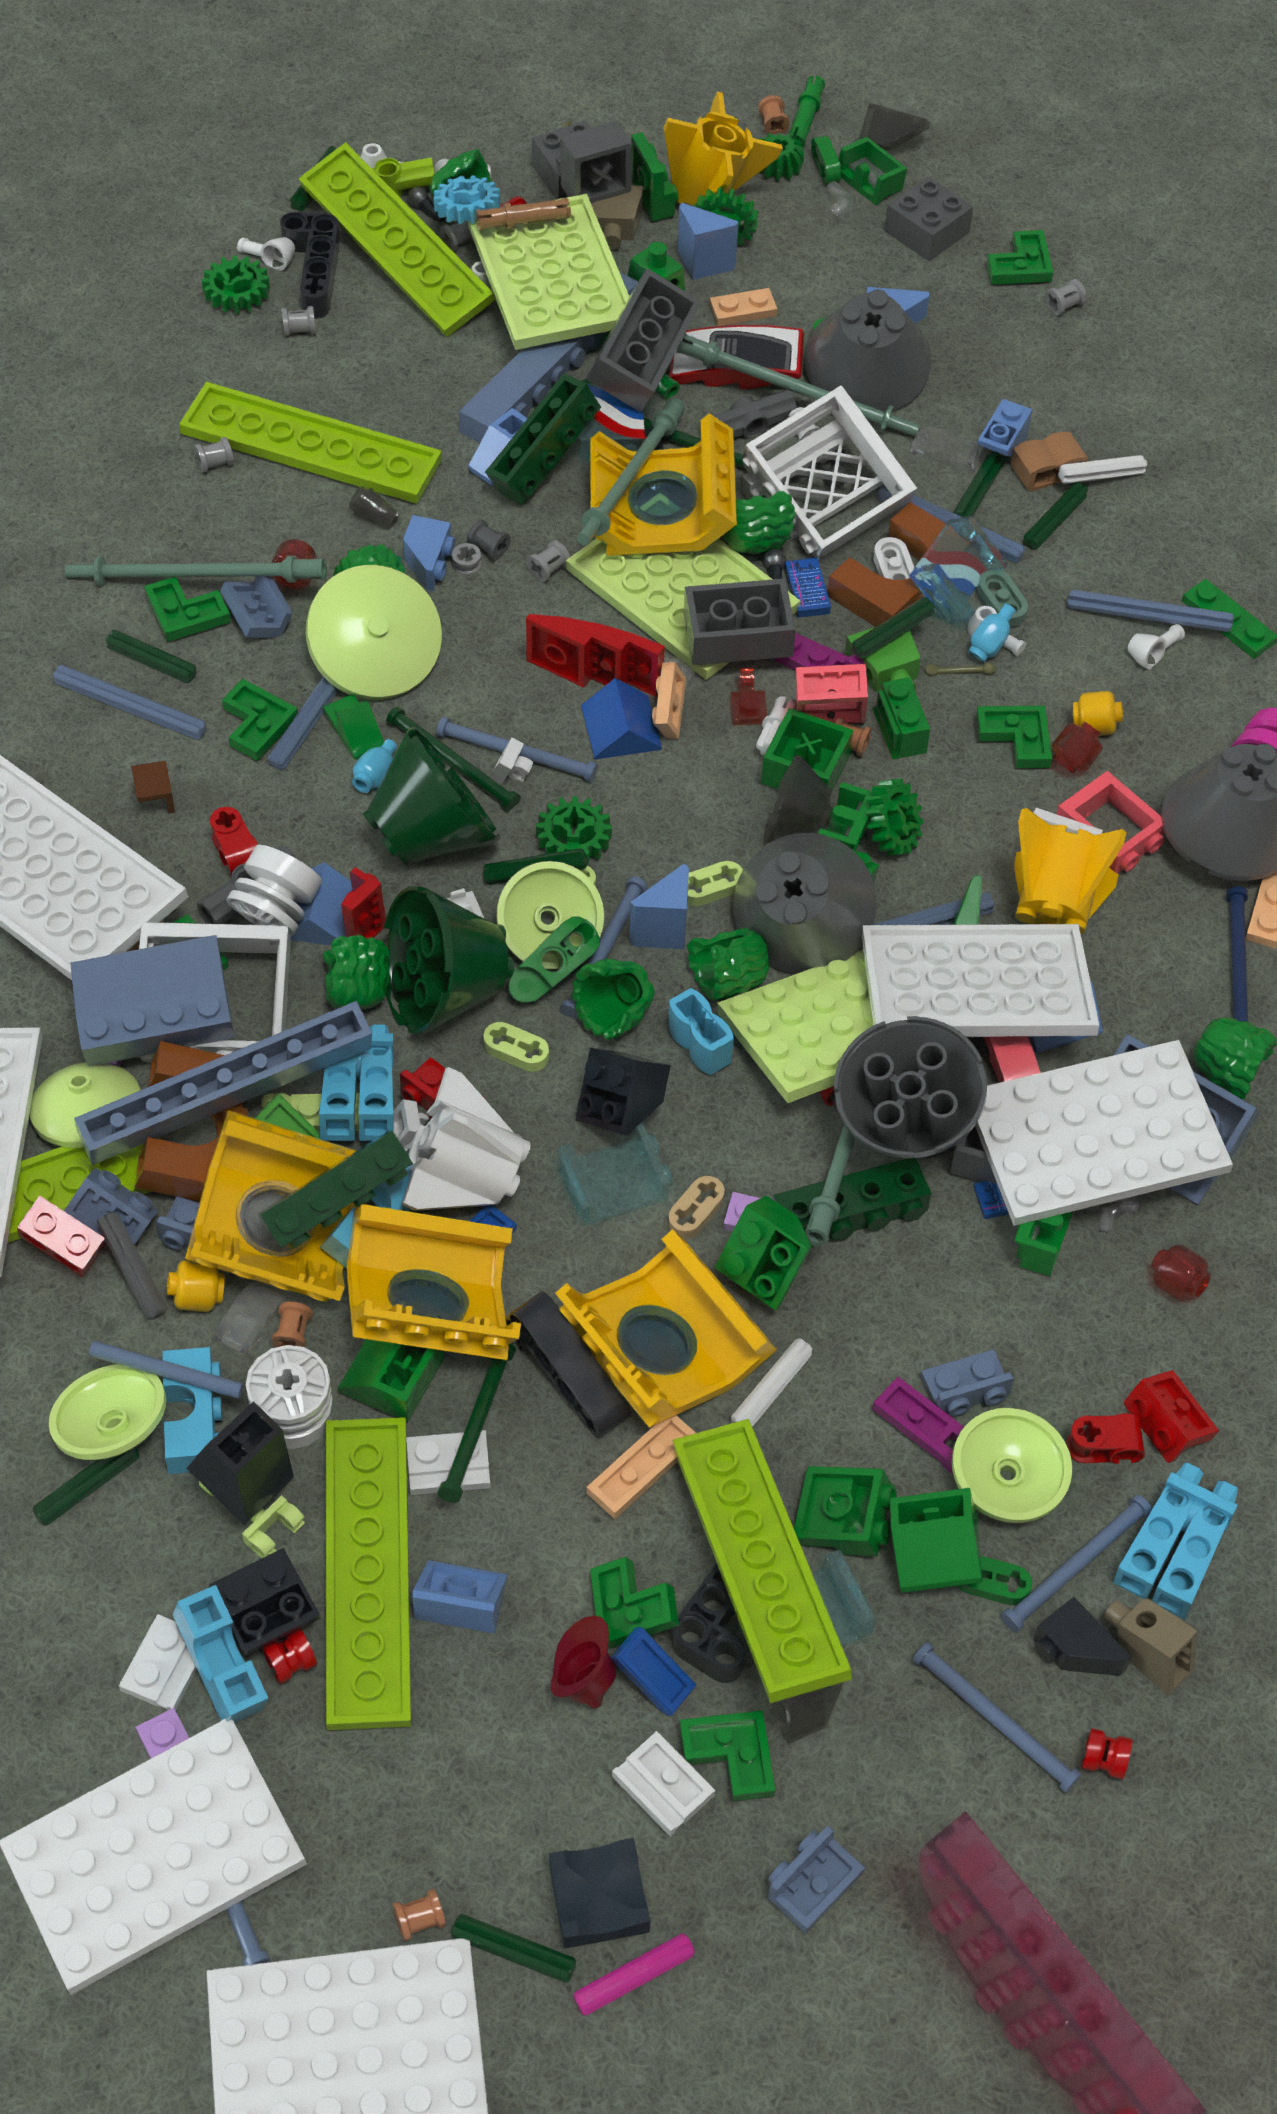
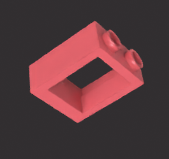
M866 664L796 667L797 711L832 723H836L839 717L845 719L847 724L865 723L868 700ZM832 712L835 714V717L829 719L827 714Z
M1106 771L1058 806L1057 815L1094 827L1085 818L1109 801L1139 826L1142 831L1124 843L1109 867L1118 874L1123 869L1126 872L1132 870L1146 852L1153 854L1159 850L1165 841L1163 837L1165 831L1162 817L1110 772Z

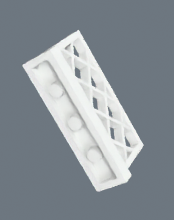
M836 419L767 461L782 483L785 482L784 486L790 494L806 496L804 508H801L806 517H810L809 521L814 527L883 485L878 476L874 479L860 477L862 465L870 466L862 454L856 456L841 453L842 446L852 440ZM821 459L835 460L834 472L816 470V462ZM840 461L859 464L857 476L838 473ZM747 473L743 476L742 493L748 499L755 495H764L761 489L762 484L755 475L751 476ZM795 475L808 476V488L789 486L790 478ZM813 477L832 480L830 492L811 489ZM836 481L855 484L854 491L848 495L834 493ZM810 497L829 500L827 508L822 511L808 509ZM794 529L791 532V539L786 540L787 542L799 536Z

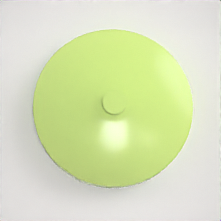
M356 566L333 576L316 594L306 619V643L310 656L319 672L340 691L348 695L353 694L356 698L365 700L390 699L414 689L432 670L441 648V622L437 609L428 593L408 575L385 566Z

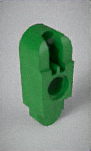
M580 916L571 917L561 923L514 970L513 976L507 983L509 996L518 1003H529L530 1001L534 1003L593 955L599 947L600 940L594 925ZM571 934H578L581 937L582 942L580 946H573L571 944ZM550 953L558 958L559 968L556 972L547 971L543 967L542 957L544 954Z

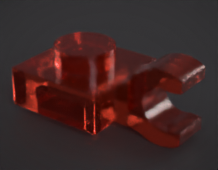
M753 667L739 668V691L731 692L730 695L733 726L762 725L763 720L767 717L765 691H754Z

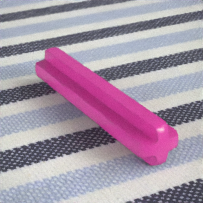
M679 1934L577 1990L574 1993V2001L579 2011L583 2015H588L692 1958L694 1947L686 1934Z

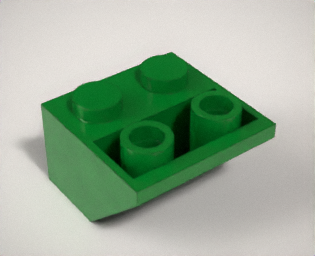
M766 1195L746 1205L714 1268L776 1311L785 1299L812 1246L798 1216Z
M366 1339L337 1390L341 1394L393 1417H406V1422L408 1423L444 1360L443 1350Z
M970 1488L890 1498L891 1531L901 1593L983 1583L978 1516Z

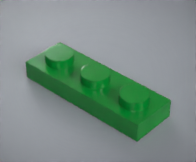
M1206 578L1183 594L1181 601L1188 607L1232 613L1234 620L1231 631L1219 632L1253 659L1277 643V634Z

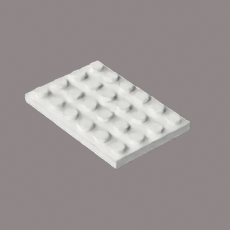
M1079 924L862 926V944L873 1026L883 1021L887 1024L894 1021L907 1020V1016H918L944 1022L960 1031L966 1037L1098 1035L1099 1021Z
M1179 1040L987 1086V1097L983 1112L975 1125L1013 1226L1230 1173L1233 1166Z
M226 1719L0 1840L2 1851L70 1995L307 1865L233 1720L227 1722Z
M461 1938L254 1964L251 1966L207 1970L215 2114H488L470 1941Z

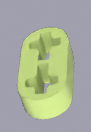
M723 861L690 872L687 904L690 906H700L733 895L743 869L735 862ZM727 874L729 878L734 877L732 882H728L726 878L722 879V875ZM695 885L697 889L701 888V892L696 893L694 889L689 890V887Z
M504 1022L493 1023L485 1029L483 1034L484 1049L491 1056L530 1072L539 1071L548 1064L549 1046L541 1037ZM501 1035L506 1036V1041L494 1044V1038L499 1039ZM534 1049L539 1050V1055H534L532 1058L526 1057V1052L531 1053Z

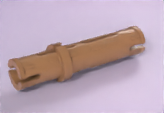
M564 198L511 206L510 203H505L499 208L476 210V221H479L477 227L478 230L505 226L506 229H511L517 224L562 218L568 219L571 217V209L567 207L570 204L569 199Z

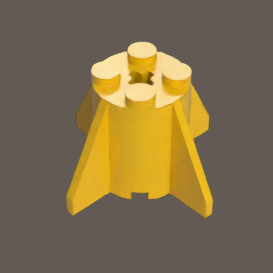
M717 91L710 112L706 114L705 118L700 117L696 124L667 118L665 122L664 135L671 181L677 188L678 202L680 204L685 203L694 206L697 203L698 196H705L708 189L713 191L714 194L717 193L718 187H722L724 193H729L731 188L735 191L775 161L782 151L781 144L755 139L747 127L743 131L742 128L737 126L739 120L725 113L722 92Z
M1021 809L1018 820L1021 851L1016 853L1014 866L1019 893L1015 918L1027 924H1079L1080 934H1084L1088 919L1116 888L1119 875L1109 867L1123 847L1127 832L1120 829L1094 835L1079 828L1078 833L1074 834L1066 832L1067 825H1050L1029 809Z

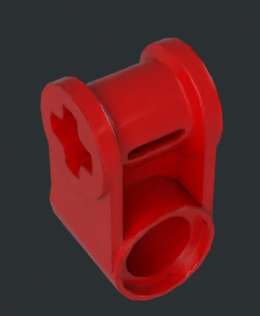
M225 806L214 810L209 821L213 831V844L220 855L222 864L224 866L227 865L230 869L228 875L232 877L233 870L239 865L246 864L258 843L254 836L250 834L240 813L232 807Z
M1134 1414L1081 1416L1073 1423L1071 1434L1065 1441L1071 1459L1078 1463L1112 1462L1119 1464V1460H1131V1463H1137L1145 1457L1140 1420Z

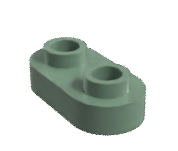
M988 570L984 572L979 578L978 594L985 605L994 608L998 614L1005 603L1009 604L1016 610L1009 620L1010 626L1022 624L1027 617L1028 602L1007 573L1001 570Z

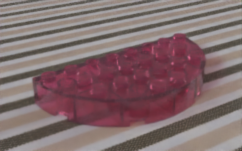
M966 1811L924 1845L919 1856V1873L923 1890L931 1909L928 1913L930 1922L944 1935L957 1960L977 1988L974 1994L979 2004L988 2013L992 2014L994 2012L1006 2025L1003 2028V2032L1010 2043L1018 2050L1025 2047L1042 2068L1073 2097L1074 2103L1083 2114H1203L1206 2111L1204 2106Z

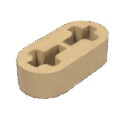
M703 1176L696 1179L671 1208L668 1221L670 1231L673 1229L683 1239H690L698 1235L724 1202L725 1188L722 1182L713 1176ZM710 1189L714 1190V1198L708 1196L701 1204L699 1203L701 1191L708 1192ZM691 1211L694 1212L692 1224L686 1222L683 1226L679 1225V1217L684 1219Z

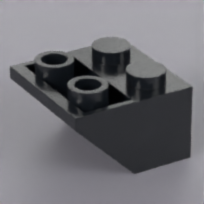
M590 1047L575 1120L622 1135H629L664 1102L671 1065L624 1052Z
M254 1401L217 1434L186 1468L243 1525L247 1524L294 1477L282 1428Z
M284 1548L209 1584V1588L214 1585L217 1586L233 1621L232 1634L235 1644L245 1656L321 1618Z

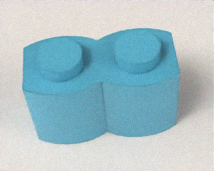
M690 988L670 999L669 1032L679 1045L689 1050L694 1064L708 1075H712L731 1064L733 1033L722 1018L712 1014L710 1004L706 998L698 991Z

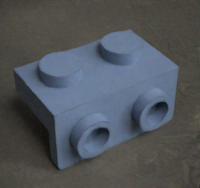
M256 576L254 582L224 581L220 592L246 638L278 637L283 634L287 623L290 621L292 611L272 576Z
M829 1825L819 1834L815 1830L812 1831L799 1845L798 1851L800 1854L790 1864L786 1860L783 1861L768 1879L771 1882L768 1899L805 1934L864 1874L865 1870L864 1866L833 1839L835 1831Z

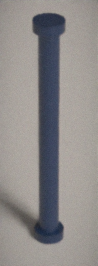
M1235 886L1226 891V900L1230 902L1233 1018L1238 1021H1248L1244 904L1248 900V891L1244 887Z

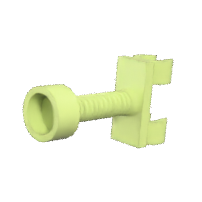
M199 1482V1486L203 1490H205L210 1496H214L208 1489H206ZM281 1495L266 1511L262 1508L251 1519L253 1523L242 1533L243 1543L250 1547L258 1556L264 1558L277 1551L274 1549L276 1544L264 1532L278 1519L290 1531L295 1533L305 1523L302 1520L304 1516Z

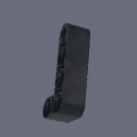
M289 212L280 219L281 236L289 238L293 242L295 252L306 253L300 284L302 310H307L308 306H313L314 319L322 318L329 313L340 247L338 220L335 216L327 213Z
M539 1292L508 1314L505 1318L506 1325L512 1322L521 1323L520 1337L516 1340L520 1345L519 1351L529 1348L576 1415L596 1438H601L631 1416V1410L625 1398L547 1293Z
M717 1563L678 1616L679 1626L673 1627L672 1648L679 1658L715 1681L730 1683L737 1680L742 1674L745 1647L737 1636L724 1629L735 1613V1609ZM708 1601H717L723 1607L719 1610H710L704 1604ZM687 1632H693L698 1634L701 1639L696 1642H688L681 1636ZM721 1654H728L735 1658L736 1661L731 1664H722L716 1657Z

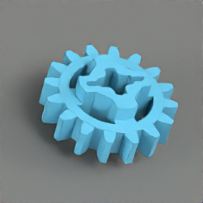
M472 175L470 179H465L463 176H459V178L454 180L448 179V185L439 184V190H434V210L438 212V217H446L447 222L455 220L458 221V224H462L465 220H469L471 224H474L476 210L500 207V189L496 188L495 182L487 183V178L485 177L479 179Z

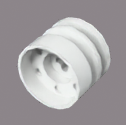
M256 845L244 866L246 872L254 880L238 878L235 886L239 891L232 890L226 901L236 912L255 925L288 926L290 937H292L298 929L295 921H301L305 916L303 909L294 901L310 904L323 881L313 869L296 858L269 846Z
M285 1345L276 1347L259 1356L248 1370L246 1390L249 1405L254 1401L282 1428L288 1449L308 1446L324 1435L326 1432V1420H332L334 1406L327 1366L316 1353L300 1346Z

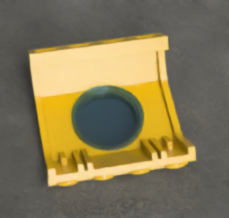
M709 413L700 420L701 441L689 448L653 450L608 515L611 522L609 530L600 536L595 535L598 540L606 543L607 556L702 551L737 525L734 438L731 427ZM600 431L590 438L591 508H598L637 452L624 448Z
M361 1204L353 1212L347 1260L353 1337L507 1360L509 1344L519 1339L521 1323L512 1322L506 1325L501 1290L505 1247L511 1244L512 1228Z
M673 1229L661 1239L666 1247L640 1270L589 1293L582 1294L568 1283L555 1293L563 1302V1305L559 1308L562 1314L569 1321L617 1389L648 1427H652L727 1392L742 1382L777 1351L776 1347L689 1244Z

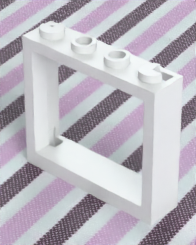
M842 385L746 444L742 456V462L746 471L751 476L755 475L762 484L761 489L766 498H770L778 491H785L787 494H790L763 458V455L830 413L834 415L889 490L892 497L825 540L822 539L792 497L791 503L794 505L796 512L793 520L794 530L799 535V541L803 549L808 554L812 553L818 559L834 551L911 502L917 490L915 484Z
M141 922L139 949L217 935L220 952L277 953L272 1036L285 1031L291 950L288 926ZM222 1040L191 1046L190 1048L227 1055L258 1041ZM154 1054L139 1057H141L142 1061L151 1063Z

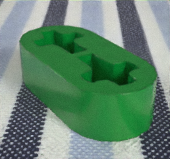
M829 136L812 138V157L824 185L840 183V162Z
M981 1556L983 1583L957 1586L961 1591L973 1596L1007 1605H1018L1030 1594L1032 1579L1030 1574L1018 1565ZM1010 1577L1018 1579V1586L1022 1587L1017 1588L1016 1593L1008 1591L1006 1583L1009 1582Z

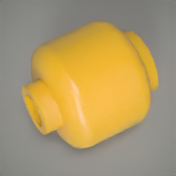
M1110 691L1082 693L1078 702H1073L1075 729H1080L1084 736L1111 735L1116 731L1117 723L1123 722L1122 702H1116L1113 693Z
M182 1260L178 1264L176 1272L168 1273L166 1295L173 1296L174 1304L179 1310L210 1312L214 1308L215 1303L221 1304L225 1282L224 1273H219L217 1268L207 1267L190 1260Z

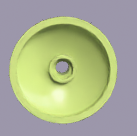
M539 862L518 871L503 888L496 910L497 924L503 925L506 930L507 948L522 962L561 923L571 917L580 916L587 919L594 925L599 938L604 924L603 902L593 882L577 868L561 862ZM543 912H548L552 915V924L547 925L541 921V914ZM578 934L570 935L571 944L573 946H580L582 942L581 937ZM547 953L542 957V965L545 969H558L559 960L555 955Z
M86 1062L70 1065L49 1076L36 1089L32 1096L30 1120L34 1130L44 1140L62 1147L81 1148L83 1144L78 1136L74 1118L138 1092L140 1087L131 1073L113 1064L103 1063L88 1066Z
M120 1364L98 1368L78 1378L60 1394L50 1412V1434L57 1447L65 1454L74 1458L99 1460L121 1455L142 1443L157 1427L166 1408L167 1398L165 1389L159 1377L151 1373Z
M999 1408L976 1416L962 1429L953 1448L952 1471L959 1489H971L975 1508L978 1511L999 1521L1025 1523L1046 1516L1061 1503L1071 1483L1072 1461L1065 1441L1058 1431L1046 1420L1025 1410ZM1009 1471L1014 1479L1006 1480L1001 1476L1000 1472Z

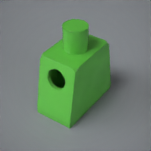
M873 628L847 636L845 655L848 657L856 655L851 650L852 642ZM910 629L862 659L866 664L867 683L875 692L881 690L882 682L910 677L916 690L913 680L918 678L920 655Z

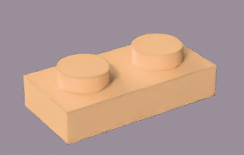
M769 288L711 297L709 300V306L717 326L775 317L778 311Z
M676 662L662 663L661 676H658L656 680V690L658 693L657 707H654L652 712L654 726L659 729L664 738L679 739L686 677Z

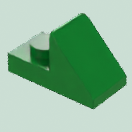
M351 694L323 706V714L354 760L359 759L369 749L381 747L384 743L371 706L367 700L359 703L356 697Z

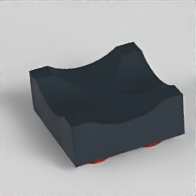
M634 1838L619 1840L591 1849L549 1853V1868L564 1949L650 1933L651 1920L642 1885Z

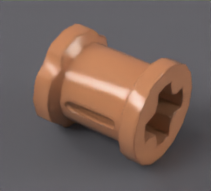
M776 95L765 97L758 106L759 113L764 118V131L767 134L785 133L789 129V118L783 112L785 108L784 101Z
M839 717L835 724L853 729L851 750L855 751L857 756L863 757L871 738L872 728L865 727L862 729L845 723V719Z
M298 1302L281 1303L278 1309V1314L281 1316L278 1331L272 1335L271 1339L273 1346L291 1345L305 1348L304 1334L307 1322L312 1320V1309Z
M434 1889L427 1891V1896L405 1904H401L399 1901L392 1903L395 1919L403 1941L410 1940L411 1934L433 1926H437L439 1929L446 1927L442 1907Z

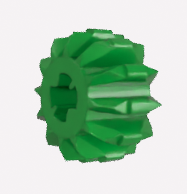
M780 132L778 135L768 133L766 138H759L760 140L781 144L782 151L775 161L758 174L764 173L766 180L775 176L777 182H779L782 176L790 181L792 175H799L802 163H804V153L800 140L793 139L792 134L784 136Z

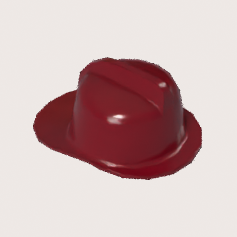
M595 1615L584 1617L575 1622L564 1633L555 1653L553 1677L550 1687L554 1696L560 1698L569 1697L574 1702L587 1704L594 1709L601 1706L604 1694L613 1685L616 1678V1667L608 1653V1624L603 1618Z

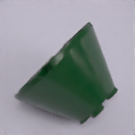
M414 726L406 732L368 809L363 813L368 823L375 830L379 829L385 836L382 839L385 847L394 857L398 856L407 865L498 842L501 837L499 834L495 835L492 833L496 830V827L476 797L452 767L447 771L445 770L447 767L438 755L440 752Z
M421 886L407 887L393 900L384 923V928L390 929L387 948L389 950V969L391 974L385 995L394 1020L398 1025H405L408 1028V1033L423 1034L429 1032L496 995L502 989L506 978L513 976L514 962L508 956L506 930L503 925L494 924ZM391 990L393 992L396 1002L399 1004L397 1006L399 1008L400 1014L395 1010L391 1003Z

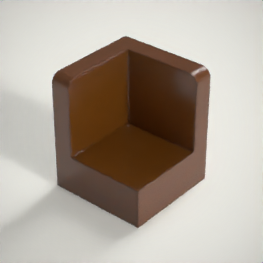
M166 760L131 766L137 801L146 802L166 799L168 814L175 813Z

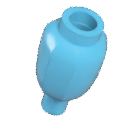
M1005 603L998 614H991L980 623L970 639L971 647L968 650L970 655L985 663L987 658H992L998 654L1010 634L1009 620L1016 612L1012 606Z
M390 739L385 740L381 747L369 749L356 762L353 767L354 778L352 779V784L358 791L368 793L370 790H375L379 787L393 759L392 754L397 749L394 741Z

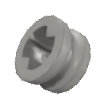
M463 543L456 546L452 550L453 569L458 573L467 575L477 572L481 567L480 549L471 543ZM468 556V559L472 557V560L465 561V558L461 560V557Z

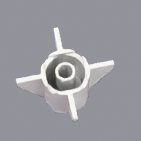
M450 1067L446 1068L435 1103L426 1113L432 1116L431 1120L426 1126L420 1124L413 1141L403 1147L412 1160L413 1165L408 1168L412 1173L401 1205L414 1211L498 1205L504 1195L512 1197L516 1192L520 1182V1176L516 1173L520 1163L526 1159L531 1146L529 1141L524 1140L522 1136L510 1129L461 1072Z

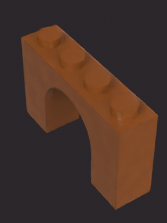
M909 502L890 520L888 537L903 541L907 546L909 554L918 561L921 560L929 548L934 552H964L971 555L972 539L912 502ZM851 557L829 575L827 591L829 598L875 627L922 597H928L931 601L936 593L920 587L911 578L895 580L882 577Z
M160 1041L151 1059L148 1087L225 1055ZM242 1102L211 1115L210 1117L216 1128V1139L203 1145L191 1146L147 1137L138 1156L134 1188L200 1201L210 1161L228 1110L247 1116L248 1108L243 1107Z

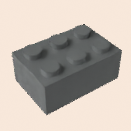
M786 579L685 587L683 614L692 665L793 657L796 628Z

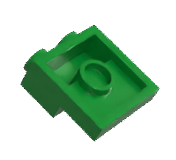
M643 132L631 135L632 186H643V206L652 221L675 216V202H678V191L675 184H671L668 180L665 164L659 162L654 145L652 143L649 144Z
M807 1466L794 1525V1531L800 1545L835 1547L839 1555L878 1556L880 1545H886L889 1540V1524L885 1521L887 1509H890V1498L897 1497L896 1487L892 1485L883 1469Z

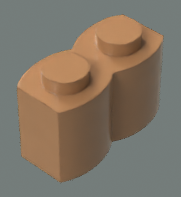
M1059 432L1050 434L1043 440H1030L1020 443L1013 448L1010 465L1028 491H1035L1052 486L1056 482L1062 483L1061 479L1058 478L1060 466L1063 464L1087 462L1088 457L1071 432Z

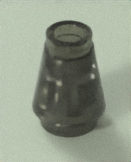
M360 487L353 495L349 504V509L354 511V516L385 527L388 530L393 527L400 516L373 488Z

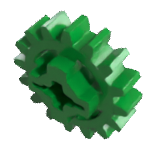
M718 187V191L715 194L708 189L705 196L699 195L694 207L738 221V245L742 246L745 239H752L753 233H756L759 212L753 209V201H744L746 194L742 193L736 196L734 195V189L731 188L729 193H724L722 187Z
M233 255L231 261H227V259L222 257L221 264L218 265L212 262L210 264L211 270H204L202 288L205 300L211 301L213 308L222 305L223 312H227L229 308H234L235 313H239L240 308L252 311V304L261 306V298L269 297L270 279L266 267L261 268L260 261L258 260L250 263L248 256L243 260H238L237 255Z
M903 779L879 781V786L872 787L874 796L867 798L868 803L871 805V810L866 811V815L871 817V822L867 825V828L873 829L872 841L879 842V851H886L887 856L911 853V848L918 847L916 838H920L923 835L919 830L921 824H924V820L919 817L922 806L916 805L918 794L917 792L910 793L911 784H903Z
M573 796L571 802L566 803L561 797L559 798V806L556 807L548 803L547 813L540 812L538 815V823H536L538 847L545 848V854L581 848L586 853L588 865L590 856L600 859L601 849H609V839H612L609 814H603L602 805L591 807V799L589 798L583 803H579L577 796ZM573 826H576L575 834H572Z

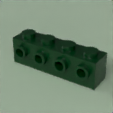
M563 373L485 471L499 493L523 506L536 491L537 487L601 408L588 385Z
M393 1130L387 1131L257 1215L278 1247L282 1248L288 1245L290 1249H293L310 1238L307 1231L319 1223L323 1228H326L342 1218L343 1214L340 1210L353 1202L356 1207H359L376 1196L373 1191L375 1187L385 1181L389 1186H392L406 1177L409 1173L405 1168L413 1164Z
M906 1158L844 1175L835 1200L840 1206V1213L838 1219L832 1223L828 1235L829 1238L843 1240L851 1236L854 1231L865 1228L879 1230L887 1226L890 1221L901 1218L907 1221L915 1220L928 1211L932 1193L917 1159ZM826 1181L774 1194L772 1199L798 1216L805 1231L811 1216L809 1213L810 1203L815 1197L821 1196Z

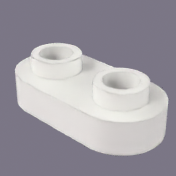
M893 537L883 538L876 543L873 559L879 575L895 580L910 578L909 575L913 571L914 565L905 543Z

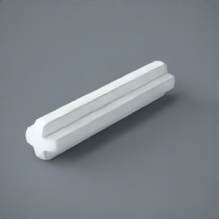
M1142 455L1063 464L1059 468L1058 478L1061 479L1063 484L1141 475L1146 471L1147 460H1144Z
M800 1338L795 1339L733 1413L731 1423L749 1419L753 1427L811 1357V1345Z

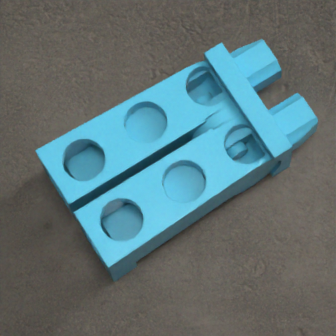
M372 1025L370 1027L372 1032L371 1049L324 1069L319 1111L321 1140L355 1141L357 1078H360V1141H373L387 1131L393 1130L394 1132L392 1082L394 1044L393 1033H389L386 1025Z
M1184 1463L1176 1474L1171 1472L1161 1496L1119 1565L1113 1581L1115 1585L1143 1599H1147L1181 1531L1185 1532L1152 1599L1154 1603L1184 1620L1223 1532L1227 1530L1238 1506L1235 1504L1238 1492L1236 1486L1226 1481H1218L1213 1492L1199 1486L1204 1473L1189 1463Z

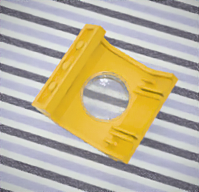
M228 1110L210 1161L185 1259L207 1267L234 1273L243 1278L267 1283L283 1290H290L310 1296L319 1301L327 1302L330 1299L340 1301L345 1288L343 1279L344 1266L320 1248V1246L342 1218L326 1228H323L319 1223L307 1231L310 1235L308 1240L290 1249L288 1245L282 1248L277 1246L257 1214L348 1157L356 1150ZM352 1202L340 1211L344 1217L352 1208L357 1209L358 1207Z

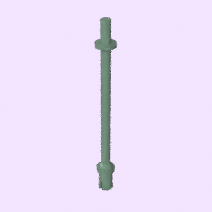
M686 333L677 349L679 354L681 353L703 361L704 366L709 367L710 364L714 365L717 363L814 400H818L830 392L725 353L717 346V342L711 341L708 343ZM853 400L866 419L881 424L880 433L884 434L886 427L916 437L920 425L892 415L894 406L890 405L886 412Z
M677 398L669 399L664 408L653 416L652 431L598 508L592 507L583 513L581 521L584 528L577 537L581 545H588L595 535L600 536L609 530L611 522L608 515L662 437L669 436L676 430L678 426L677 421L685 412L683 411L685 405L681 400Z
M97 556L94 564L66 565L65 575L67 578H94L98 586H103L107 578L282 576L288 583H295L297 579L325 580L327 564L325 558L297 559L296 556H287L281 563L106 564L103 556Z
M845 1124L822 1194L819 1197H815L810 1203L809 1213L811 1216L805 1233L810 1244L814 1246H822L823 1243H827L832 1223L838 1219L840 1213V1206L835 1200L855 1137Z

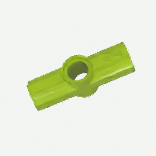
M432 157L403 163L394 158H384L376 162L374 168H372L399 197L407 189L429 186L435 174Z

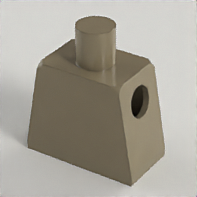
M631 185V192L591 203L610 250L619 248L621 240H634L643 211V186Z
M1142 1599L1133 1609L1120 1600H1116L1108 1608L1104 1619L1118 1630V1643L1131 1656L1130 1662L1169 1696L1195 1669L1198 1631L1150 1599Z

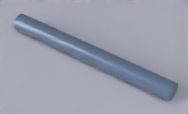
M93 1341L89 1350V1356L237 1399L241 1398L244 1390V1383L98 1341Z

